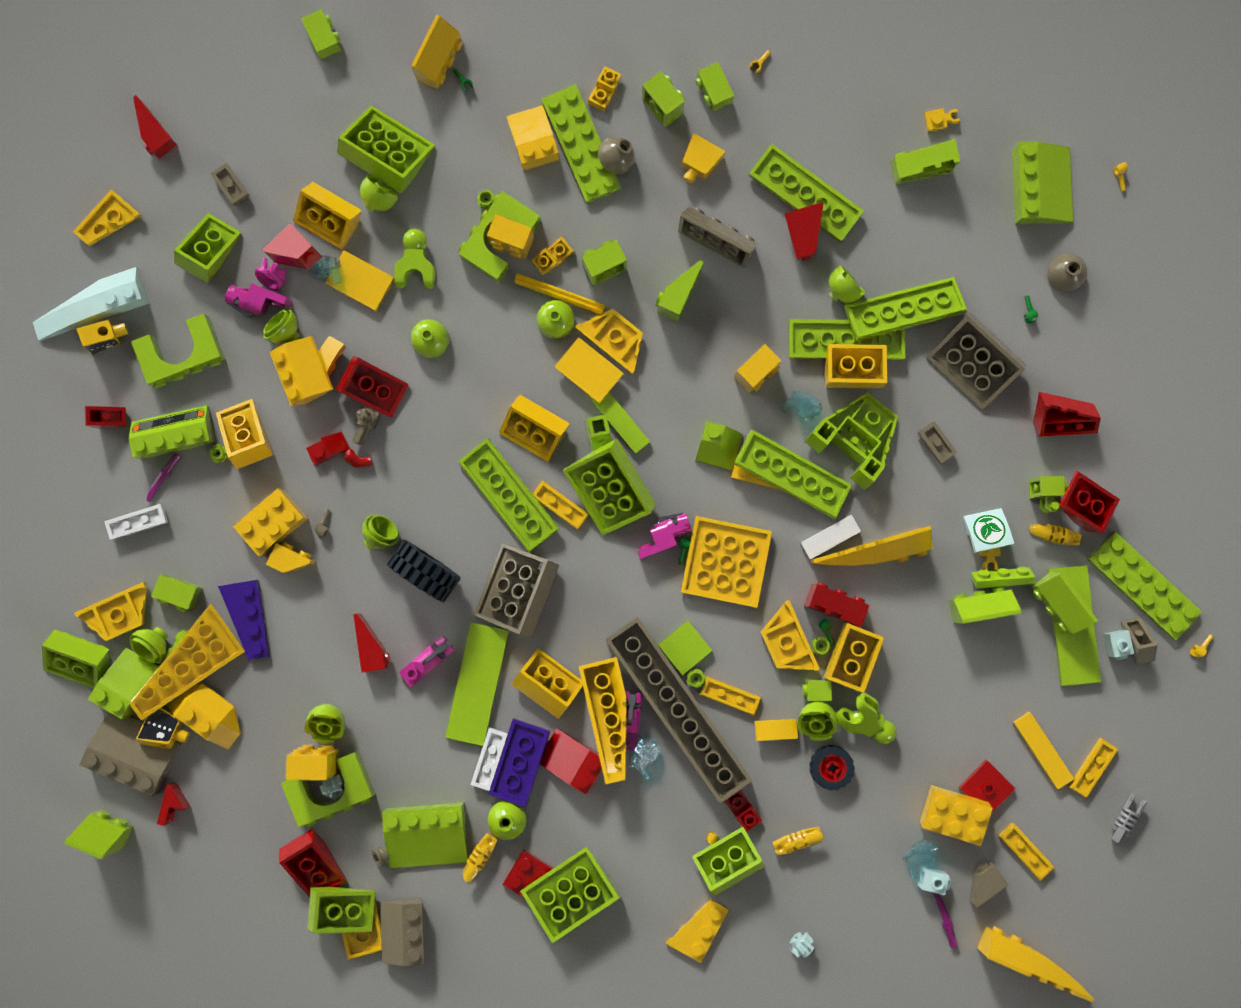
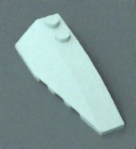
M135 267L98 280L34 321L33 325L38 340L42 341L149 304L138 268Z

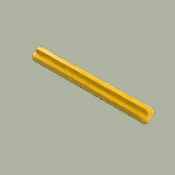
M517 273L514 282L517 285L602 315L605 311V305L520 273Z

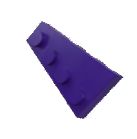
M259 580L218 586L248 660L270 657Z

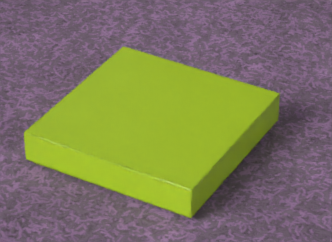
M688 620L658 644L682 675L713 651Z

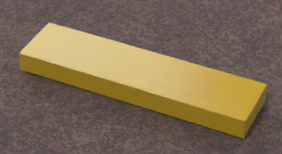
M1027 712L1013 721L1018 732L1056 789H1060L1074 780L1031 712Z

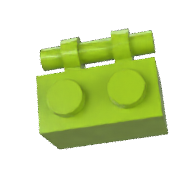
M1040 476L1029 479V499H1040V511L1043 513L1056 512L1059 509V503L1055 501V498L1064 496L1067 490V481L1064 479V476Z

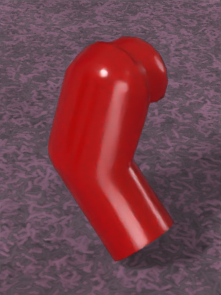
M353 449L345 451V461L354 468L373 465L371 456L360 458Z

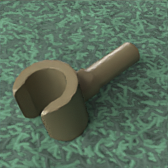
M325 509L320 523L315 527V532L321 537H324L329 528L324 526L330 512L329 509Z

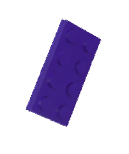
M515 718L512 719L488 793L489 795L523 807L527 806L551 732L550 730Z

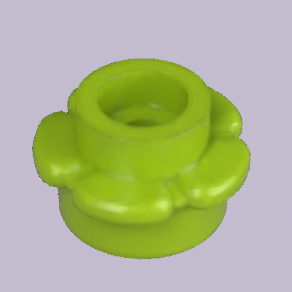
M490 190L481 191L477 196L478 205L489 209L492 206L491 201L495 195Z
M220 444L214 445L209 450V456L214 463H222L228 457L225 447H222Z
M819 636L811 642L813 653L820 655L828 653L830 642L825 637Z
M699 669L691 670L687 674V684L690 687L700 688L706 677Z

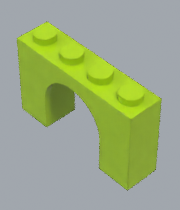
M503 191L493 197L491 201L492 206L489 210L483 212L480 217L481 222L478 226L475 225L472 228L468 241H464L459 247V256L462 260L497 283L501 281L508 271L509 265L490 252L485 245L486 235L495 214L532 228L533 232L541 222L540 215Z
M203 313L186 320L194 346L190 357L179 364H168L165 361L156 338L151 335L131 341L147 385L161 388L167 385L166 382L182 380L185 378L184 375L200 373L203 371L202 368L218 366L221 364L220 361L225 360L209 316Z
M358 750L336 760L345 784L344 793L337 802L324 803L316 799L310 790L307 780H285L281 782L298 827L304 825L305 828L315 825L317 819L323 817V820H327L335 816L334 812L341 810L344 813L353 809L352 805L358 802L360 805L372 801L371 797L375 795V791Z

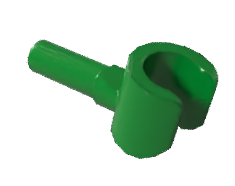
M455 68L453 72L459 78L462 90L467 92V89L464 87L466 83H469L473 88L472 81L465 79L458 69Z
M1025 296L1028 313L1024 314V319L1027 324H1030L1037 319L1038 313L1033 309L1030 297Z
M682 536L678 543V546L683 548L678 563L681 565L684 563L686 552L690 546V540Z
M825 618L819 623V627L827 636L832 647L835 646L829 629L833 625Z

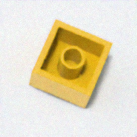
M495 214L487 233V238L492 249L501 253L506 251L513 258L526 259L533 243L534 235L532 228Z
M764 344L736 371L734 378L749 393L752 390L757 392L766 382V377L770 379L780 369L778 365L781 359Z

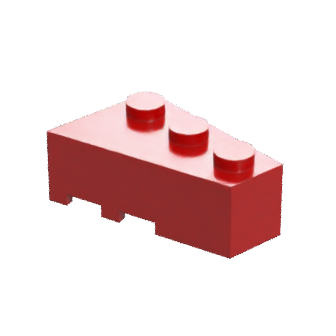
M1039 392L1033 424L1039 437L1098 433L1101 417L1093 403Z
M820 582L811 585L804 604L805 607L857 627H862L870 605L866 604V600L854 596L853 599L847 596V592L839 589L833 591L829 589L828 585Z

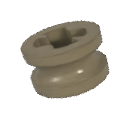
M380 846L378 850H372V857L377 866H382L383 862H389L388 853L383 846Z

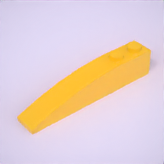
M921 527L811 560V564L856 566L897 560L900 563L909 560L908 556L916 554V557L927 555L928 550L933 549L931 527Z
M614 657L579 666L605 784L622 781L626 778V692L618 658Z
M988 926L985 927L977 948L988 959L1028 977L1033 976L1045 984L1048 981L1049 984L1060 990L1066 988L1069 993L1093 1003L1094 998L1074 978L1041 952L1023 943L1024 939L1014 934L1010 937L1004 934L1005 931L996 926L993 929Z

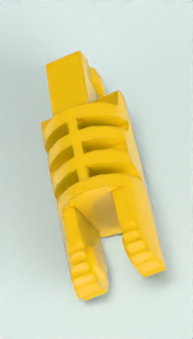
M1032 524L1029 527L1030 533L1034 536L1057 544L1079 545L1082 534L1057 525Z
M813 827L785 835L772 843L776 854L782 855L822 842L824 835L820 828Z
M486 833L476 845L466 861L465 869H463L464 881L471 883L478 872L483 869L496 845L497 838Z

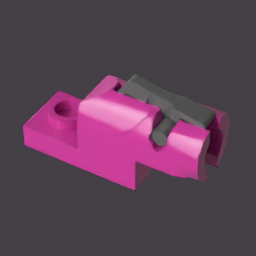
M251 283L249 289L231 285L224 299L229 306L247 317L253 314L265 315L270 303L282 309L283 306L289 308L292 302L285 296Z
M678 513L659 517L657 524L650 530L655 545L652 546L651 543L640 546L641 550L637 552L639 558L642 559L676 546L675 537L678 539L685 533L692 531L687 515L685 513Z
M442 635L414 658L411 663L398 672L410 687H413L455 651L453 645L448 647L445 643L448 641L445 636Z
M625 691L626 750L636 751L643 693L636 692L634 695L630 694V691Z

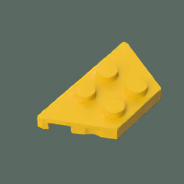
M614 309L575 326L576 330L633 375L643 332Z
M147 583L137 584L81 609L74 614L77 618H81L87 623L90 629L96 631L102 639L110 641L145 625Z
M787 600L760 631L776 668L820 670L791 602Z

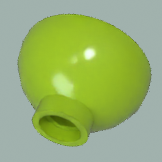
M291 310L278 312L264 327L263 338L275 344L298 340L300 334L297 332L298 322L296 315Z
M370 515L362 525L364 544L370 550L390 549L399 541L400 536L396 525L385 516Z
M155 627L154 630H137L130 636V645L134 652L143 660L149 663H160L166 655L165 640L168 638V635L159 627Z
M502 800L490 809L487 823L494 836L502 840H511L518 837L524 831L527 816L522 806ZM505 818L510 821V824L507 826L502 823V820Z

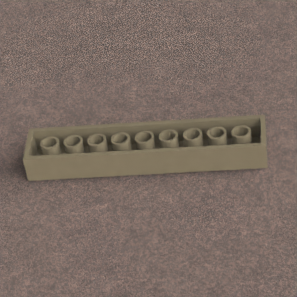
M638 617L605 639L720 804L752 781Z

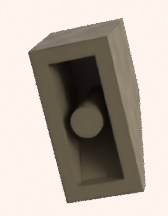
M1138 617L1121 621L1122 630H1129L1134 650V654H1130L1135 664L1155 661L1158 645L1142 619Z
M990 861L981 863L977 870L973 872L969 901L976 908L1009 885L997 867Z

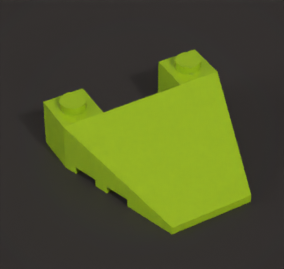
M866 393L829 417L824 418L804 442L820 454L831 441L860 464L850 479L866 490L874 483L885 467V459L890 449L889 444L894 434L898 415L870 393Z

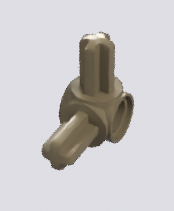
M363 406L360 407L355 418L358 428L353 437V443L361 446L364 444L369 429L376 428L380 419V413Z

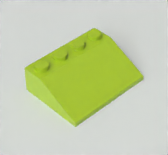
M371 105L338 137L337 154L399 193H402L413 181L435 148V144Z
M1018 142L1012 149L1015 224L1072 223L1070 147L1043 142Z
M618 439L597 448L563 469L564 474L602 535L650 514L656 505Z
M464 802L386 808L382 812L383 834L386 851L389 856V869L465 863L468 860Z
M588 846L520 891L552 943L621 897L616 886Z

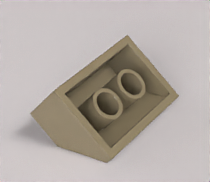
M421 899L380 901L382 963L399 966L424 964Z

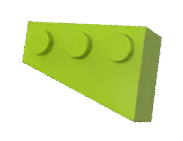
M956 139L911 152L897 153L891 161L895 184L952 173L960 162Z

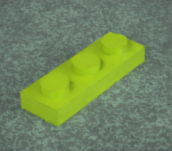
M1029 567L971 572V580L976 588L1035 584V576Z

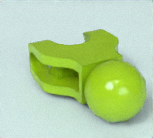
M410 229L403 237V245L406 248L404 249V256L394 267L395 285L397 288H404L407 285L408 275L411 272L418 271L422 273L424 285L428 289H433L435 286V268L426 259V252L424 251L427 245V237L420 229Z
M862 693L857 697L856 706L859 711H852L844 707L836 712L837 723L849 733L864 734L869 738L872 736L877 743L883 745L893 742L896 737L895 725L891 721L884 719V715L879 712L878 701L867 693Z

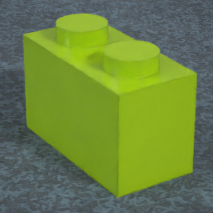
M320 9L301 18L320 59L341 51L338 44L341 43V39L337 31L333 32L331 29L333 22L329 14L325 16L323 10Z
M719 62L697 72L696 85L699 90L702 89L705 95L703 96L704 102L707 107L710 106L712 112L733 103L735 95Z
M159 574L151 597L156 598V602L168 605L170 603L176 605L175 609L186 612L195 608L202 587L169 575Z

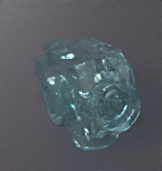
M321 255L322 258L309 269L311 274H315L314 278L326 279V275L331 273L334 284L342 283L339 273L341 264L340 260H337L336 257Z
M793 390V393L790 395L791 397L780 406L784 412L795 406L798 410L796 414L805 420L808 417H818L823 409L819 399L800 390Z
M650 736L648 739L641 738L633 750L635 754L631 758L632 762L630 764L645 779L651 776V773L646 768L648 762L656 763L661 756L660 748L657 746L659 742Z
M922 839L911 846L912 849L905 853L906 856L903 857V860L908 864L913 880L920 878L917 868L919 865L923 864L926 867H931L937 862L938 854L936 851L939 849L933 840Z

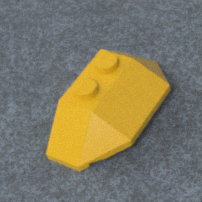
M204 683L194 685L167 703V706L177 719L204 739L221 747L230 749L241 734L235 706Z

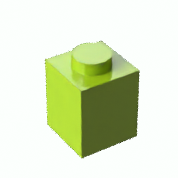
M805 680V684H802V696H805L807 701H832V681Z

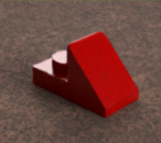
M85 406V426L97 429L103 427H126V407Z
M342 431L321 437V441L306 448L315 466L350 449Z
M173 782L166 785L157 820L158 825L165 826L174 820L176 815L174 808L181 810L190 808V804L177 783Z

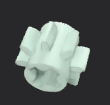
M335 774L328 780H322L323 785L319 786L323 795L325 794L326 797L333 799L343 794L345 784L343 777L340 778V775Z
M800 932L796 933L790 940L792 945L790 948L791 952L797 958L800 955L806 958L814 949L812 945L814 942L813 938L807 932L803 935Z

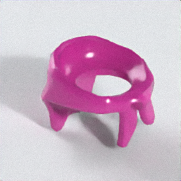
M263 257L261 267L255 269V276L264 286L272 290H279L285 284L287 270L279 269L278 263H274L267 268V259Z

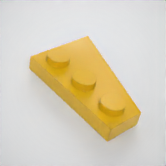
M710 899L672 938L670 937L666 941V944L701 963L729 910L728 907Z

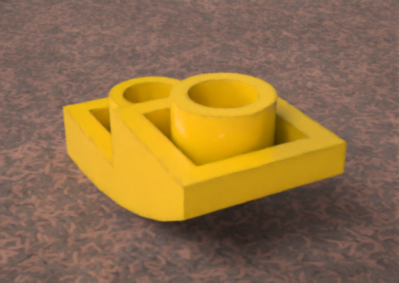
M604 66L587 104L605 112L622 74Z
M561 236L550 247L543 249L531 261L541 274L545 275L575 251L565 238Z
M330 336L319 350L328 377L337 367L335 361L346 349L343 343Z
M796 719L754 721L756 741L798 739Z

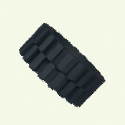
M403 539L387 562L388 567L393 569L399 576L443 603L461 579L449 567Z

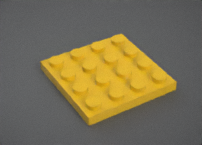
M695 516L680 592L757 608L772 531Z

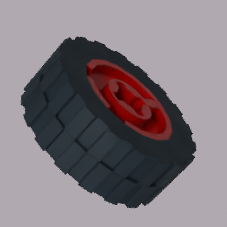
M836 745L822 746L819 750L815 751L809 763V770L816 783L828 790H840V788L846 787L851 782L855 770L854 761L850 754ZM831 763L835 765V770L833 771L828 770Z

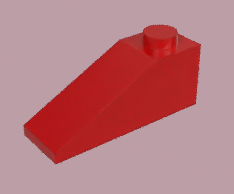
M135 95L133 96L141 139L145 142L143 147L150 155L155 154L160 159L177 144L143 101Z
M353 614L361 673L387 669L388 664H390L389 652L386 653L385 647L362 614Z

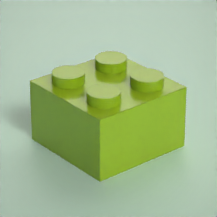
M660 71L642 85V100L665 128L683 115L685 97L680 90H676L673 87V82L668 75L664 76Z
M617 239L605 241L601 244L602 247L596 250L591 248L584 252L582 265L592 286L627 270V259Z

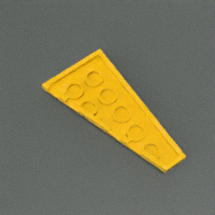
M210 603L130 702V706L141 721L245 652L212 603Z

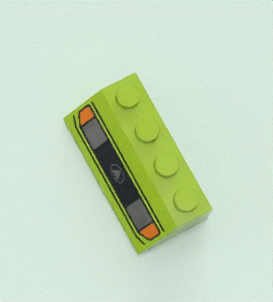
M201 406L132 422L129 434L132 458L142 460L216 443L209 406Z

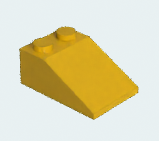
M543 105L506 116L523 171L560 160Z
M253 399L216 412L227 456L236 469L273 456L269 439Z

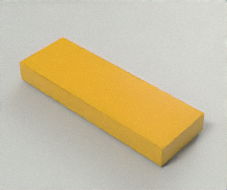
M543 480L533 492V495L541 504L577 530L580 529L589 516L586 511Z
M706 676L699 695L755 716L761 700L760 696Z
M1099 738L1068 787L1087 799L1119 749L1103 738Z
M1013 822L998 835L1038 880L1041 881L1055 868Z

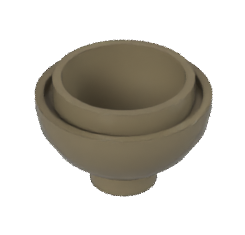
M609 137L599 146V160L608 171L614 174H624L632 168L635 154L630 141L621 137Z
M1066 253L1059 255L1051 261L1048 267L1050 283L1062 292L1077 290L1083 285L1087 277L1085 262L1075 254ZM1069 267L1074 268V273L1069 271Z

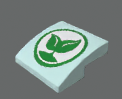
M1001 508L963 516L967 536L970 535L974 553L1014 544L1009 525Z

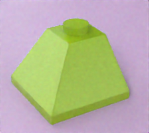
M706 421L695 461L732 471L742 433L727 426Z

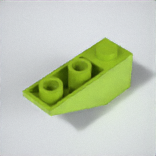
M606 414L590 417L584 421L591 452L611 442Z

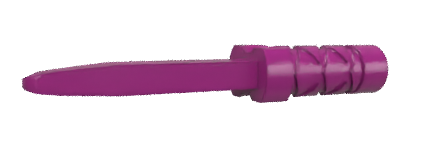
M177 453L173 454L165 468H161L160 474L149 489L147 502L151 501L165 478L171 475L170 472L181 458Z
M933 893L943 920L941 924L947 933L950 947H957L958 943L952 928L953 922L949 918L940 895Z

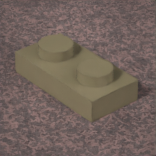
M227 163L211 173L233 206H236L250 196Z
M935 421L917 433L939 464L944 463L957 453Z

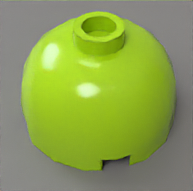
M366 175L360 185L359 193L362 201L365 203L364 207L371 212L375 210L380 212L387 211L394 206L399 198V194L387 184H381L380 180L373 176Z
M842 265L837 267L830 275L829 287L831 292L829 294L836 302L840 300L847 304L854 303L866 294L862 287L859 288L856 279Z
M552 300L541 306L537 313V324L544 336L549 339L558 340L571 333L574 328L575 317L573 310L568 304L559 300Z
M432 319L422 320L417 323L412 329L410 336L414 350L419 355L429 359L437 358L444 354L450 342L449 333L445 326L439 321Z
M816 701L808 703L802 708L798 716V730L803 736L804 734L810 736V740L813 741L829 740L832 738V734L837 731V715L833 708L826 703Z
M318 705L307 716L304 725L307 735L309 732L313 736L312 739L317 742H335L336 738L343 736L346 725L345 716L334 705Z

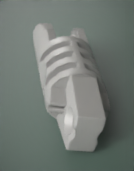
M1133 793L1128 797L1119 817L1112 826L1116 831L1111 840L1116 843L1120 842L1123 835L1129 837L1135 823L1148 803L1145 800L1141 801L1136 813L1129 810L1128 808L1134 802L1136 796Z

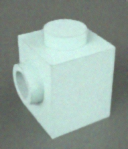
M1118 630L1103 634L1108 657L1123 660L1127 659L1128 655L1134 654L1129 630Z
M922 866L918 886L922 890L945 895L946 890H949L951 884L949 875L944 871Z

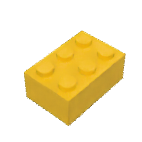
M277 488L236 523L233 528L257 556L265 557L273 550L276 543L280 544L308 520V517L283 489Z
M843 623L823 678L864 693L885 637L849 623Z
M302 745V747L294 749L292 753L286 755V780H328L339 773L336 760L340 758V748H334V745H322V747L314 748V745Z
M931 785L920 824L924 829L981 846L993 808L989 802Z

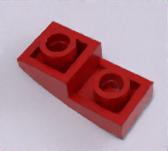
M741 789L725 800V803L746 832L762 822V819Z

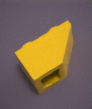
M283 542V544H275L266 565L282 573H289L313 565L315 560L311 559V554L302 550L299 553L293 550V545Z

